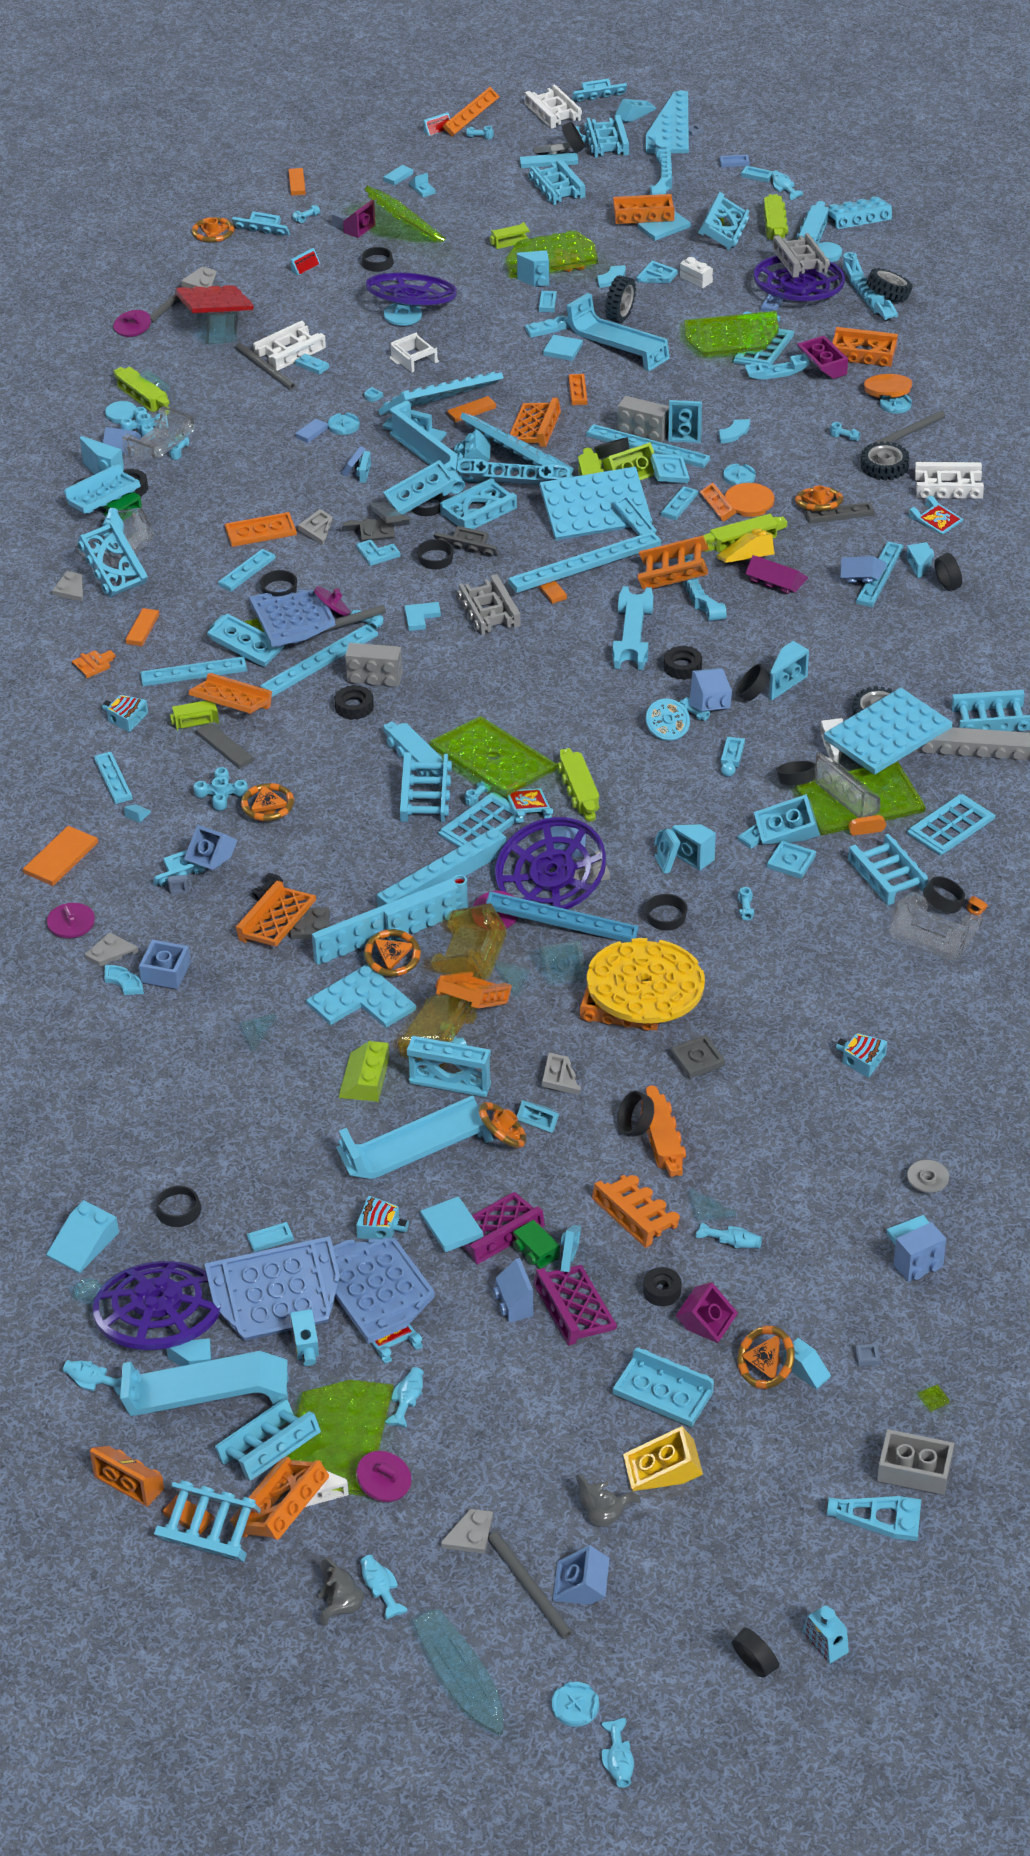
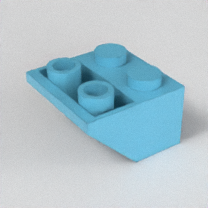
M477 429L473 433H469L465 440L457 443L454 447V452L458 455V461L461 459L489 461L491 440ZM463 463V464L461 465V467H463V466H465V465H469V464H468V463Z

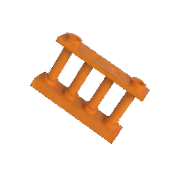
M704 536L639 551L644 566L646 565V572L638 574V580L642 589L646 590V587L656 588L708 575L707 566L703 558H701V552L709 550ZM694 554V560L685 562L686 555ZM678 558V564L669 566L670 559ZM662 561V568L653 570V563Z

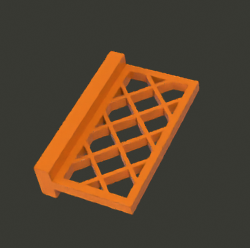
M552 398L550 403H523L510 435L514 437L521 435L516 438L526 443H539L540 447H546L561 413L559 398Z
M209 673L207 674L206 681L189 690V695L251 714L260 708H270L272 691Z
M276 881L236 926L239 941L246 943L248 940L277 946L317 900L316 895L285 888L283 882ZM286 895L293 896L291 898L285 899ZM307 900L304 903L298 904V901ZM294 902H295V904H296V905H293V906H290V907H286V908H285V905H288V904H291V903H294ZM277 907H283V909L274 911ZM297 910H298V912H297L296 914H292V915H289V916H288V914H287V913H290V912H293V911H297ZM286 915L285 917L275 919L276 916ZM266 919H273L272 921L265 922ZM288 922L285 926H281V927H278V926H277V925H279V924ZM275 926L274 929L267 931L264 930L265 928ZM262 929L263 931L261 933L254 934L258 930ZM278 934L274 939L268 938V936Z

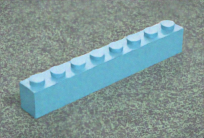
M496 828L490 829L378 893L377 908L452 879L456 875L466 876L498 858L501 849L506 844V836Z

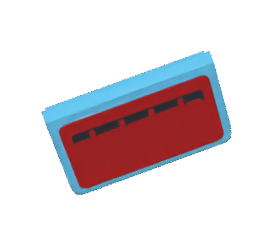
M446 112L423 120L424 132L430 136L445 131L442 126L450 120L449 113Z
M311 248L292 258L291 272L301 275L318 266L320 261L315 249Z

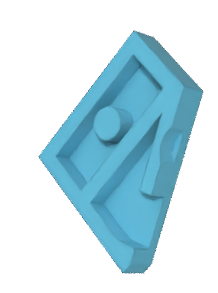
M651 261L636 277V281L643 283H670L678 273L677 269Z
M572 1225L566 1230V1233L563 1232L561 1245L564 1246L561 1271L570 1272L571 1262L574 1261L579 1246L581 1226Z

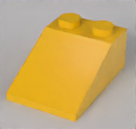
M761 528L752 529V532L746 533L717 554V559L727 563L750 559L753 555L758 557L773 555V536Z
M683 1426L623 1454L633 1491L684 1484L703 1475L695 1441Z

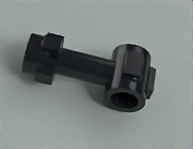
M268 873L264 880L265 884L262 887L258 886L253 889L251 893L253 899L259 901L276 881L283 882V879L276 874Z

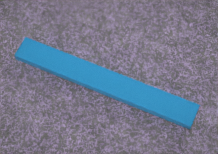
M491 891L489 892L485 907L487 910L624 942H631V939L636 938L639 927Z

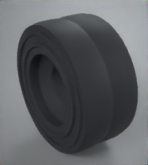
M657 1267L645 1275L643 1294L649 1303L656 1306H669L679 1300L682 1291V1281L676 1271L667 1267ZM660 1284H665L668 1286V1288L665 1290H660L657 1288V1286Z

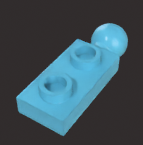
M727 737L721 758V772L724 776L730 777L734 775L735 767H739L745 739Z

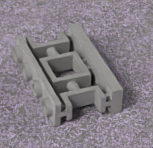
M805 233L804 238L799 236V240L787 241L786 238H781L780 236H774L773 251L792 277H799V272L805 274L807 269H817L819 272L827 273L830 266L829 259L824 255V252L821 251L809 233Z
M497 574L491 575V581H488V579L484 580V586L471 588L469 584H465V587L462 583L459 584V590L457 591L458 600H462L464 610L468 611L469 619L474 621L475 630H479L481 635H485V630L491 632L492 625L505 623L507 627H511V624L514 628L521 626L520 612ZM494 603V606L486 608L481 607V605Z

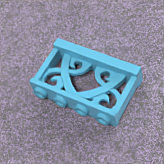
M719 192L698 233L708 235L727 247V250H730L731 247L736 246L749 219V216H747L749 210L742 209L726 199L723 193ZM717 217H727L731 226H722L721 221Z
M490 478L440 503L441 515L457 526L475 529L516 509L517 495L514 493L510 494L498 485L493 478ZM472 502H486V506L480 509H469Z
M116 520L79 536L78 547L80 551L84 552L88 565L92 566L95 578L100 580L103 592L108 594L110 598L146 583L148 576ZM110 533L105 540L100 537L103 534ZM91 539H96L101 542V545L94 542L93 544L96 548L92 549L88 542ZM116 544L118 549H113V545ZM106 549L113 554H122L123 557L119 562L118 569L103 563V555ZM123 563H127L128 568H126V567L124 566V570H123V569H122V564H123ZM118 577H121L122 582L119 586H113L111 584V578L114 579L116 583ZM125 577H135V579L125 583Z
M412 1036L407 1048L410 1084L487 1097L491 1086V1050ZM443 1062L452 1063L462 1071L455 1074L448 1073L438 1065Z

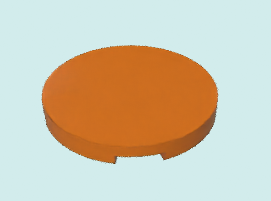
M898 374L876 375L864 382L865 392L875 397H880V395H891V398L900 397L908 394L912 388L911 379Z
M757 483L737 484L728 489L725 494V498L741 516H760L774 506L773 492L766 486Z

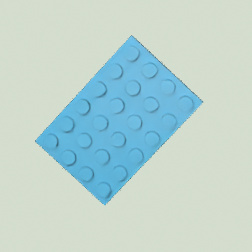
M636 467L540 482V490L555 540L632 528L613 505L614 501L625 494L632 499L652 524V518Z
M899 688L825 732L823 739L875 775L951 729L952 722L903 688Z

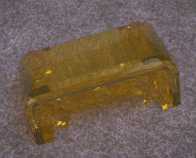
M491 903L452 911L447 925L453 933V938L445 957L441 953L434 954L431 960L432 968L442 974L470 971L473 972L474 977L483 980L489 979L506 938V927Z
M448 994L431 995L425 1000L423 1008L404 1036L399 1038L397 1046L400 1056L409 1058L407 1056V1048L412 1036L451 1043L464 1023H474L477 1018V1008L471 1006L472 1002ZM443 1062L438 1066L443 1069L447 1063Z

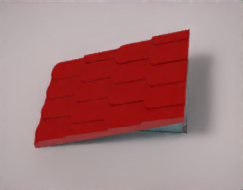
M225 285L222 288L220 286H209L207 288L193 287L192 289L182 287L177 288L175 292L191 313H197L206 344L237 342L238 311L253 310L254 307L250 299H247L241 290L234 285Z

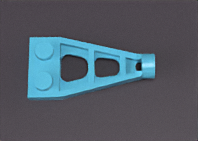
M892 1496L841 1500L829 1497L827 1516L836 1517V1519L891 1538L917 1541L921 1499ZM860 1507L870 1508L871 1517L864 1519L855 1516L853 1509ZM880 1509H894L896 1511V1522L892 1525L880 1522L876 1518V1512Z

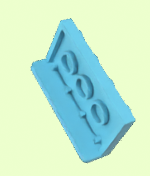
M877 196L871 197L870 200L859 199L857 202L852 203L848 201L842 205L831 204L829 205L830 207H827L829 208L828 216L836 221L837 229L892 219V206Z
M115 464L66 488L64 494L68 505L84 514H88L98 507L107 505L112 500L120 499L126 493L134 492L141 485L139 480L124 473L120 464Z
M635 1348L632 1360L613 1387V1394L692 1427L714 1392V1380L706 1374H700L667 1358L652 1354L648 1350Z

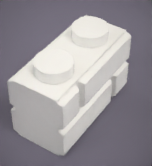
M688 257L680 263L681 278L701 288L713 282V268L707 266L706 263H701L694 257Z

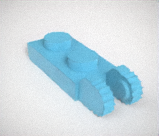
M561 315L555 319H547L542 322L525 325V330L530 337H536L568 329L570 326L564 319L565 316Z

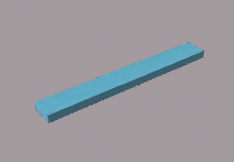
M595 424L586 432L587 437L605 442L628 437L629 448L631 449L651 442L655 454L683 456L686 464L704 468L710 461V456Z
M366 624L260 685V688L272 691L273 697L344 656L349 643L364 644L377 637L378 632Z

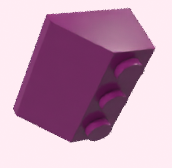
M824 335L797 343V347L820 370L833 379L847 375L848 358Z
M755 555L752 556L746 574L750 576V580L757 583L760 580L766 582L765 585L771 588H775V586L781 587L780 591L788 594L790 591L796 592L808 579V576L798 570Z

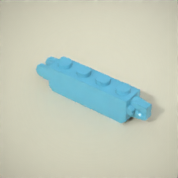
M818 201L816 205H812L811 209L807 211L803 226L801 225L800 233L797 234V240H799V236L804 238L805 233H809L815 243L819 244L828 222L829 208L825 207V202Z
M389 722L383 725V730L388 737L386 738L387 744L390 748L393 747L399 757L404 758V752H411L412 760H415V762L443 761L442 757L407 723L397 725L394 722ZM415 769L418 776L443 777V770Z

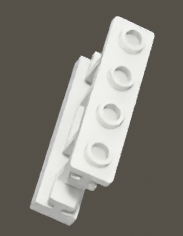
M555 84L552 85V89L547 88V93L537 95L535 92H525V104L551 129L556 128V123L560 125L561 120L571 118L573 121L576 119L578 121L581 120V108Z
M300 321L254 342L253 348L254 353L259 357L267 355L269 364L273 365L276 370H280L295 363V360L303 354L312 355L326 348L325 335L322 333L309 335L308 326H305V323ZM290 343L293 344V345H291V346H289V347H285V345H287V344H290Z
M915 462V480L924 481L917 482L916 498H927L928 496H933L934 498H983V483H975V481H981L982 464L975 462Z

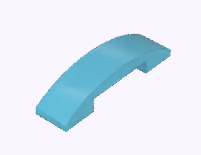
M805 354L790 356L791 362L771 365L769 368H762L759 362L745 365V369L749 377L763 380L793 375L809 366L810 362Z

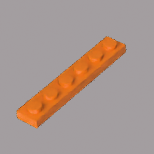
M489 87L442 127L453 137L499 98L498 94Z

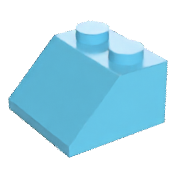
M547 251L517 253V279L534 287L549 286V258Z
M702 824L674 825L672 827L680 841L676 857L699 871L715 860V832Z

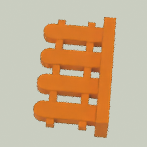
M623 1175L620 1176L619 1181L613 1184H604L602 1181L594 1183L592 1199L643 1247L646 1248L652 1244L654 1235L659 1237L662 1231L670 1227L672 1229L677 1228L680 1215L676 1212L666 1213V1202L664 1200H651L652 1189L648 1187L639 1189L637 1187L639 1185V1178L637 1176L630 1175L626 1177ZM630 1190L633 1192V1193L628 1194V1195H626V1196H623V1195H622V1194H624V1193H626V1192H628V1191H630ZM642 1203L646 1204L638 1209L635 1207ZM656 1215L659 1216V1218H657V1219H655V1220H652V1221L649 1220L650 1218H652V1217H654V1216H656Z

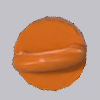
M973 895L969 899L967 910L970 914L979 916L986 910L988 904ZM973 905L977 906V907L979 908V910H978V911H974V910L972 909V906H973Z

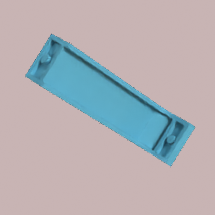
M587 293L566 305L568 316L564 319L575 334L642 356L644 369L647 371L670 359L666 338L599 318L594 311L592 294Z
M406 400L389 409V412L392 413V431L390 432L392 437L427 464L431 465L440 460L448 471H456L458 474V455L411 420V403Z
M472 1095L363 1144H354L347 1128L339 1131L342 1139L338 1140L340 1145L336 1148L351 1176L373 1179L475 1134L479 1138L483 1137L485 1143L493 1141V1137L481 1121L479 1106Z
M256 1351L140 1374L139 1370L134 1368L132 1362L123 1363L120 1399L130 1416L250 1393L266 1394L273 1405H275L282 1399L288 1400V1360L262 1351Z

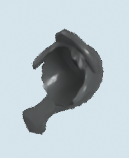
M582 1474L576 1475L580 1488L581 1504L588 1512V1518L591 1523L597 1527L613 1524L620 1517L624 1507L629 1502H641L640 1497L634 1491H630L618 1498L606 1489L603 1490L604 1487L609 1485L607 1481L589 1485Z
M326 1557L321 1561L320 1568L327 1581L324 1583L320 1594H318L319 1598L327 1595L329 1607L324 1609L318 1618L319 1622L324 1626L328 1625V1620L333 1615L350 1614L359 1610L365 1597L362 1589L355 1585L350 1573L338 1567L330 1558Z

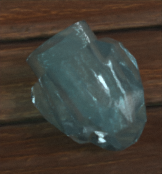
M83 1278L80 1283L74 1285V1297L77 1301L82 1300L86 1304H93L103 1285L99 1284L98 1280Z

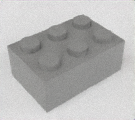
M625 396L618 405V431L662 443L669 433V406Z
M349 643L345 655L347 682L387 686L400 685L403 674L401 647Z
M887 1429L879 1462L877 1481L945 1495L953 1458L954 1443Z

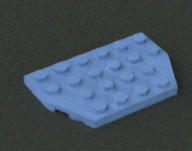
M298 590V593L276 597L270 593L249 597L250 604L272 647H281L288 643H299L335 626V619L330 609L318 598L314 590Z
M330 1236L205 1263L213 1304L220 1308V1314L243 1341L291 1331L290 1313L312 1309L315 1325L329 1322L340 1280V1273Z
M395 1237L369 1239V1242L356 1243L355 1240H346L333 1246L340 1273L335 1297L368 1344L406 1328L435 1297L433 1288Z

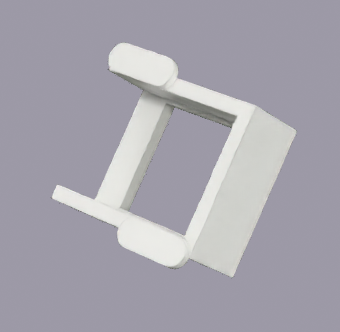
M417 332L391 342L390 359L396 364H402L411 373L414 372V361L427 356L434 363L439 362L437 348L434 349L417 335ZM415 348L419 350V352L412 355L407 353V351Z

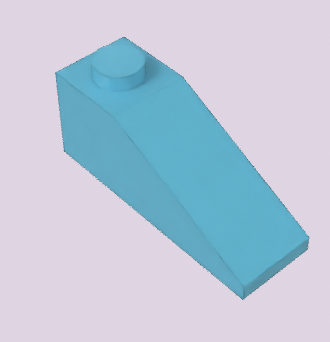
M622 99L616 115H621L623 122H632L656 110V107L644 100Z

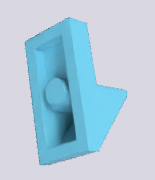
M428 173L415 176L409 182V185L422 197L435 194V189L428 183Z

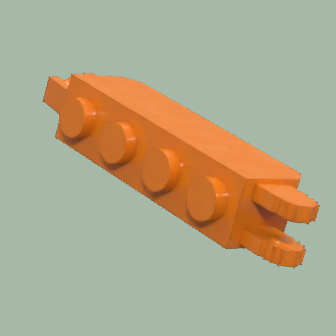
M650 1085L646 1088V1095L654 1102V1117L647 1130L654 1157L657 1166L661 1169H667L670 1177L680 1176L683 1173V1158H686L685 1147L680 1145L681 1135L675 1129L676 1119L674 1116L671 1117V1104L666 1101L665 1095H660L658 1088Z

